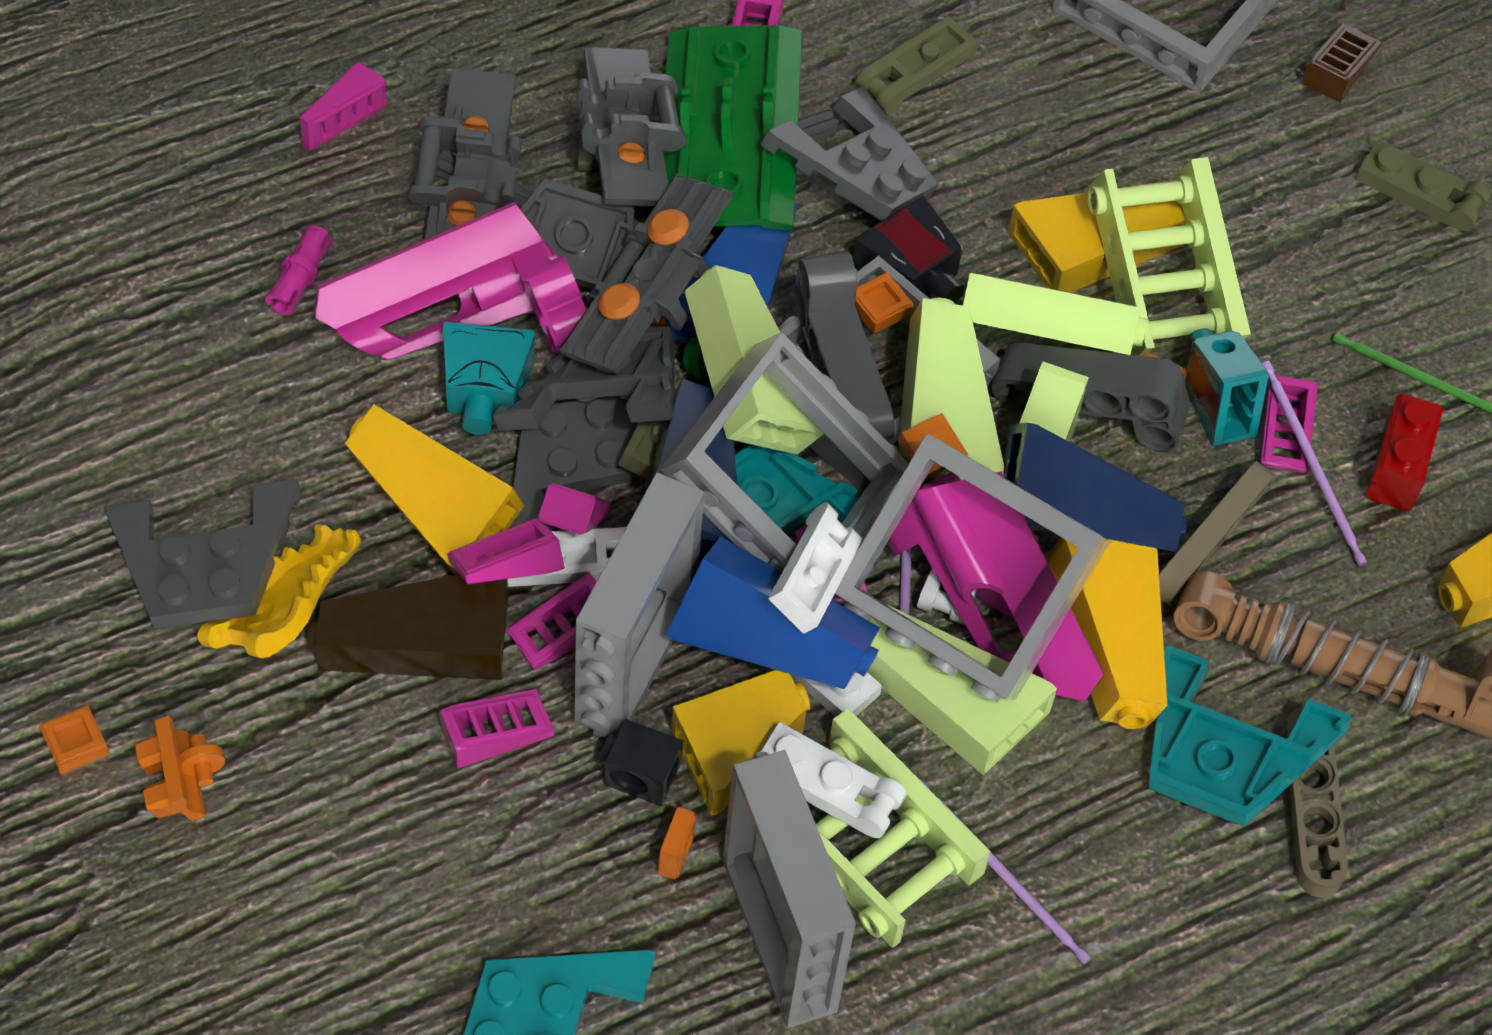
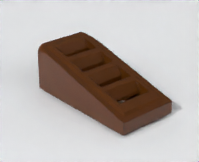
M1342 23L1308 63L1302 84L1341 103L1380 48L1381 42Z

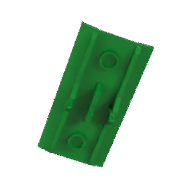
M781 25L688 27L669 32L666 75L672 76L677 82L678 92L674 98L679 126L685 131L686 143L677 151H663L668 186L678 173L732 191L734 196L714 226H761L767 229L794 232L795 165L797 159L780 148L773 154L765 149L761 142L768 130L789 120H792L798 126L802 54L801 29Z

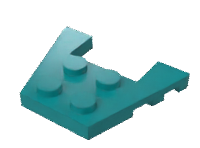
M753 444L735 454L738 486L785 534L805 523L809 515L825 502L829 503L838 512L837 520L842 523L860 498L857 496L858 489L844 481L836 484L816 473L817 466L796 454Z
M1167 645L1164 651L1167 707L1157 716L1149 789L1245 827L1348 732L1352 715L1308 698L1290 736L1287 739L1192 703L1209 672V660Z
M638 950L486 960L464 1035H576L589 991L644 1003L656 952Z

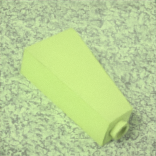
M718 265L705 271L696 282L684 291L714 397L755 344L781 333L751 275ZM765 372L723 426L727 439L796 455L824 435L822 430Z
M978 273L969 274L963 306L970 307L973 323L1127 355L1131 354L1132 345L1142 347L1148 320L1139 317L1140 307Z
M923 298L910 318L899 436L902 432L943 413L967 451V456L995 473L1002 471L1004 475V462L970 307L956 305L953 301L946 298ZM898 442V453L910 463V459ZM946 469L924 481L931 482L951 471Z
M891 607L1002 676L1010 664L997 656ZM871 617L869 622L880 627L871 644L879 652L867 673L882 685V689L982 775L988 772L1050 713L1057 687L1051 682L1031 673L1016 700L1006 699L1001 696L996 703L971 688L975 679L959 669L954 676L942 671L927 661L931 652L914 643L911 650L898 644L885 635L889 626Z

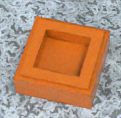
M888 272L858 286L856 290L855 307L858 315L873 334L913 314V302Z
M943 413L902 432L897 439L910 461L927 433L966 456L968 455ZM935 462L924 480L946 470V468Z
M88 705L39 725L41 734L60 775L109 755L107 744Z
M677 807L660 850L659 875L674 880L680 876L695 836V812Z

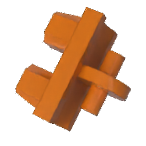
M169 715L155 720L156 734L135 744L137 761L141 769L149 775L163 770L165 778L144 788L143 795L147 810L157 818L175 815L180 812L192 822L206 817L201 787L212 785L214 782L212 773L224 766L225 756L223 749L217 745L207 744L203 734L191 736L187 731L175 729L173 719Z

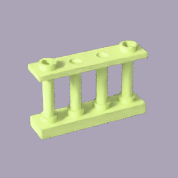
M1208 157L1191 159L1175 175L1174 182L1117 188L1113 169L1104 170L1089 186L1088 206L1091 213L1096 215L1116 302L1140 307L1139 317L1148 319L1143 295L1198 288L1200 292H1203L1207 308L1206 314L1156 321L1147 320L1142 347L1132 345L1130 355L1146 356L1155 348L1153 340L1191 335L1196 330L1202 328L1210 329L1214 335L1235 331L1239 332L1243 339L1247 338L1251 332ZM1177 200L1179 204H1182L1186 221L1183 226L1136 232L1127 231L1122 207ZM1187 244L1192 248L1196 262L1194 270L1138 277L1132 251Z
M847 708L832 721L829 739L831 751L880 778H891L900 783L907 792L901 806L895 810L900 816L901 821L850 862L829 841L848 824L828 814L817 822L816 826L846 900L859 913V919L864 928L876 938L882 937L894 948L901 942L906 921L900 914L949 874L953 876L958 875L970 886L984 875L990 850ZM859 794L855 802L863 806H870L872 800ZM912 838H922L936 852V858L888 897L884 898L867 881L865 876Z

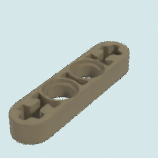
M1257 461L1250 466L1159 574L1160 598L1163 602L1170 606L1183 591L1189 578L1202 569L1264 495L1274 481L1275 474Z
M1304 707L1298 708L1291 713L1283 729V738L1287 739L1290 736ZM1335 745L1331 746L1309 767L1316 769L1324 776L1326 781L1324 786L1320 788L1308 787L1298 777L1287 787L1296 877L1299 885L1305 892L1320 898L1330 897L1338 892L1348 872ZM1308 814H1319L1326 818L1331 830L1326 834H1315L1307 829L1303 818ZM1326 849L1322 858L1325 871L1331 872L1327 880L1321 879L1320 872L1313 870L1318 860V850Z

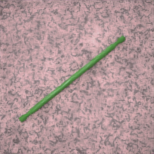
M1337 332L1332 340L1339 344L1347 345L1356 352L1492 413V403L1366 345L1353 342Z

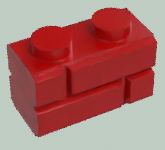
M1403 393L1396 395L1385 421L1365 497L1371 501L1400 510L1412 511L1424 485L1428 464L1435 444L1444 409L1440 404Z

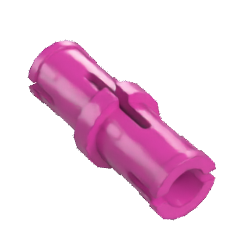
M316 225L307 226L291 256L286 255L282 261L279 278L265 298L266 304H271L270 308L276 313L291 315L304 289H306L307 285H312L316 280L319 263L333 243L332 236H327L329 232L322 227Z

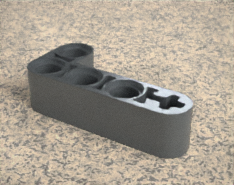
M845 250L799 259L795 288L796 309L815 367L822 374L833 380L837 390L856 409L862 411L869 418L870 424L885 439L894 437L895 425L892 408L855 307L857 278L850 252Z
M1013 343L1005 349L998 372L992 383V392L1000 401L1012 406L1026 407L1040 366L1044 361L1089 377L1079 414L1132 420L1136 438L1144 447L1157 452H1169L1177 447L1190 404L1184 374L1175 363L1155 357L1028 343Z

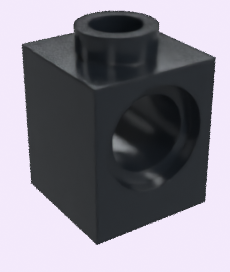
M625 719L618 736L610 734L601 751L599 762L605 765L604 785L662 807L681 766L683 740Z

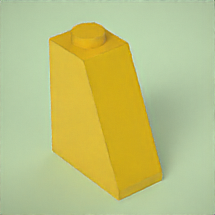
M774 670L673 706L671 732L675 738L683 740L682 755L711 816L721 813L729 805L733 765L754 759L755 753L761 752L779 722L801 734L803 733L806 712L810 710V701L801 682L794 683L789 673Z

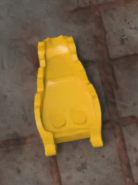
M316 524L314 526L315 537L311 544H302L298 552L290 547H285L280 558L277 556L273 557L275 566L256 615L205 622L198 631V641L204 647L215 649L230 644L243 646L250 656L262 659L276 654L294 641L306 626L327 584L339 568L345 566L359 550L361 544L360 535L353 529H346V531H343L341 528L331 530L327 525Z

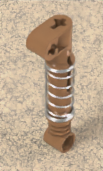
M1209 571L1197 572L1186 582L1174 612V622L1182 634L1187 637L1205 641L1215 637L1219 638L1221 632L1227 634L1225 640L1231 642L1233 637L1238 638L1237 645L1242 647L1245 641L1249 642V649L1255 651L1257 658L1266 663L1270 662L1271 665L1276 666L1281 663L1285 655L1291 656L1290 665L1297 667V672L1300 676L1309 671L1323 676L1325 685L1332 683L1334 680L1349 686L1351 695L1359 690L1374 695L1377 705L1387 700L1398 704L1400 713L1404 712L1405 715L1408 714L1416 717L1423 713L1492 739V648L1487 653L1476 679L1440 667L1436 658L1429 657L1428 654L1424 655L1423 652L1416 658L1414 657V649L1409 650L1405 654L1389 648L1388 639L1378 644L1364 639L1362 630L1357 631L1353 635L1337 629L1336 620L1330 622L1329 625L1311 619L1310 610L1305 612L1298 622L1294 615L1295 606H1290L1289 603L1286 604L1279 601L1269 604L1266 602L1264 608L1258 606L1260 600L1256 598L1253 599L1252 604L1246 602L1248 595L1242 594L1240 599L1235 598L1236 591L1233 590L1231 584L1226 578L1217 573Z

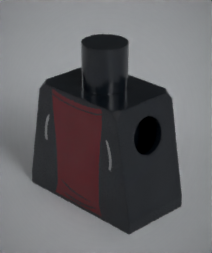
M923 195L855 239L853 262L855 269L858 271L877 256H880L926 296L932 294L935 298H946L955 303L962 296L965 289L955 278L958 274L961 260V246Z

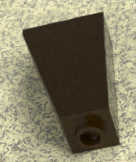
M458 574L321 601L318 620L309 621L308 651H316L319 671L502 680L509 595L508 579L467 584Z

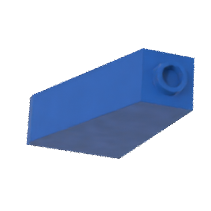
M795 202L794 219L796 214L797 202ZM726 226L703 259L710 269L718 265L751 275L765 304L770 310L792 231L767 229L761 226ZM693 277L684 289V291L687 288H689L694 282H696V280ZM683 291L679 300L688 317L683 325V329H674L667 318L665 326H670L675 341L688 343L697 334L686 295Z
M720 537L703 558L666 633L667 637L678 642L845 689L855 673L864 677L875 660L879 650L871 646L880 627L831 600L818 626L803 634L768 599L782 571Z

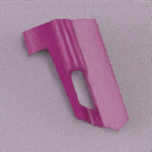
M513 202L318 285L314 316L319 321L336 329L337 333L352 346L371 355L391 360L444 342V322L491 326L532 311L536 314L552 352H555L563 347L587 308L581 298L578 285L565 256L558 257L518 205ZM455 294L460 298L461 308L457 315L408 336H399L383 327L385 324Z
M1002 471L996 472L998 475L1005 478ZM949 472L919 488L888 540L894 556L919 544L978 647L1009 663L1016 653L1000 651L971 592L982 588L1001 594L1025 639L1058 583L1024 515L970 482L960 480L959 476L953 472ZM1070 608L1032 674L1051 682L1057 687L1055 695L1086 701L1104 672Z

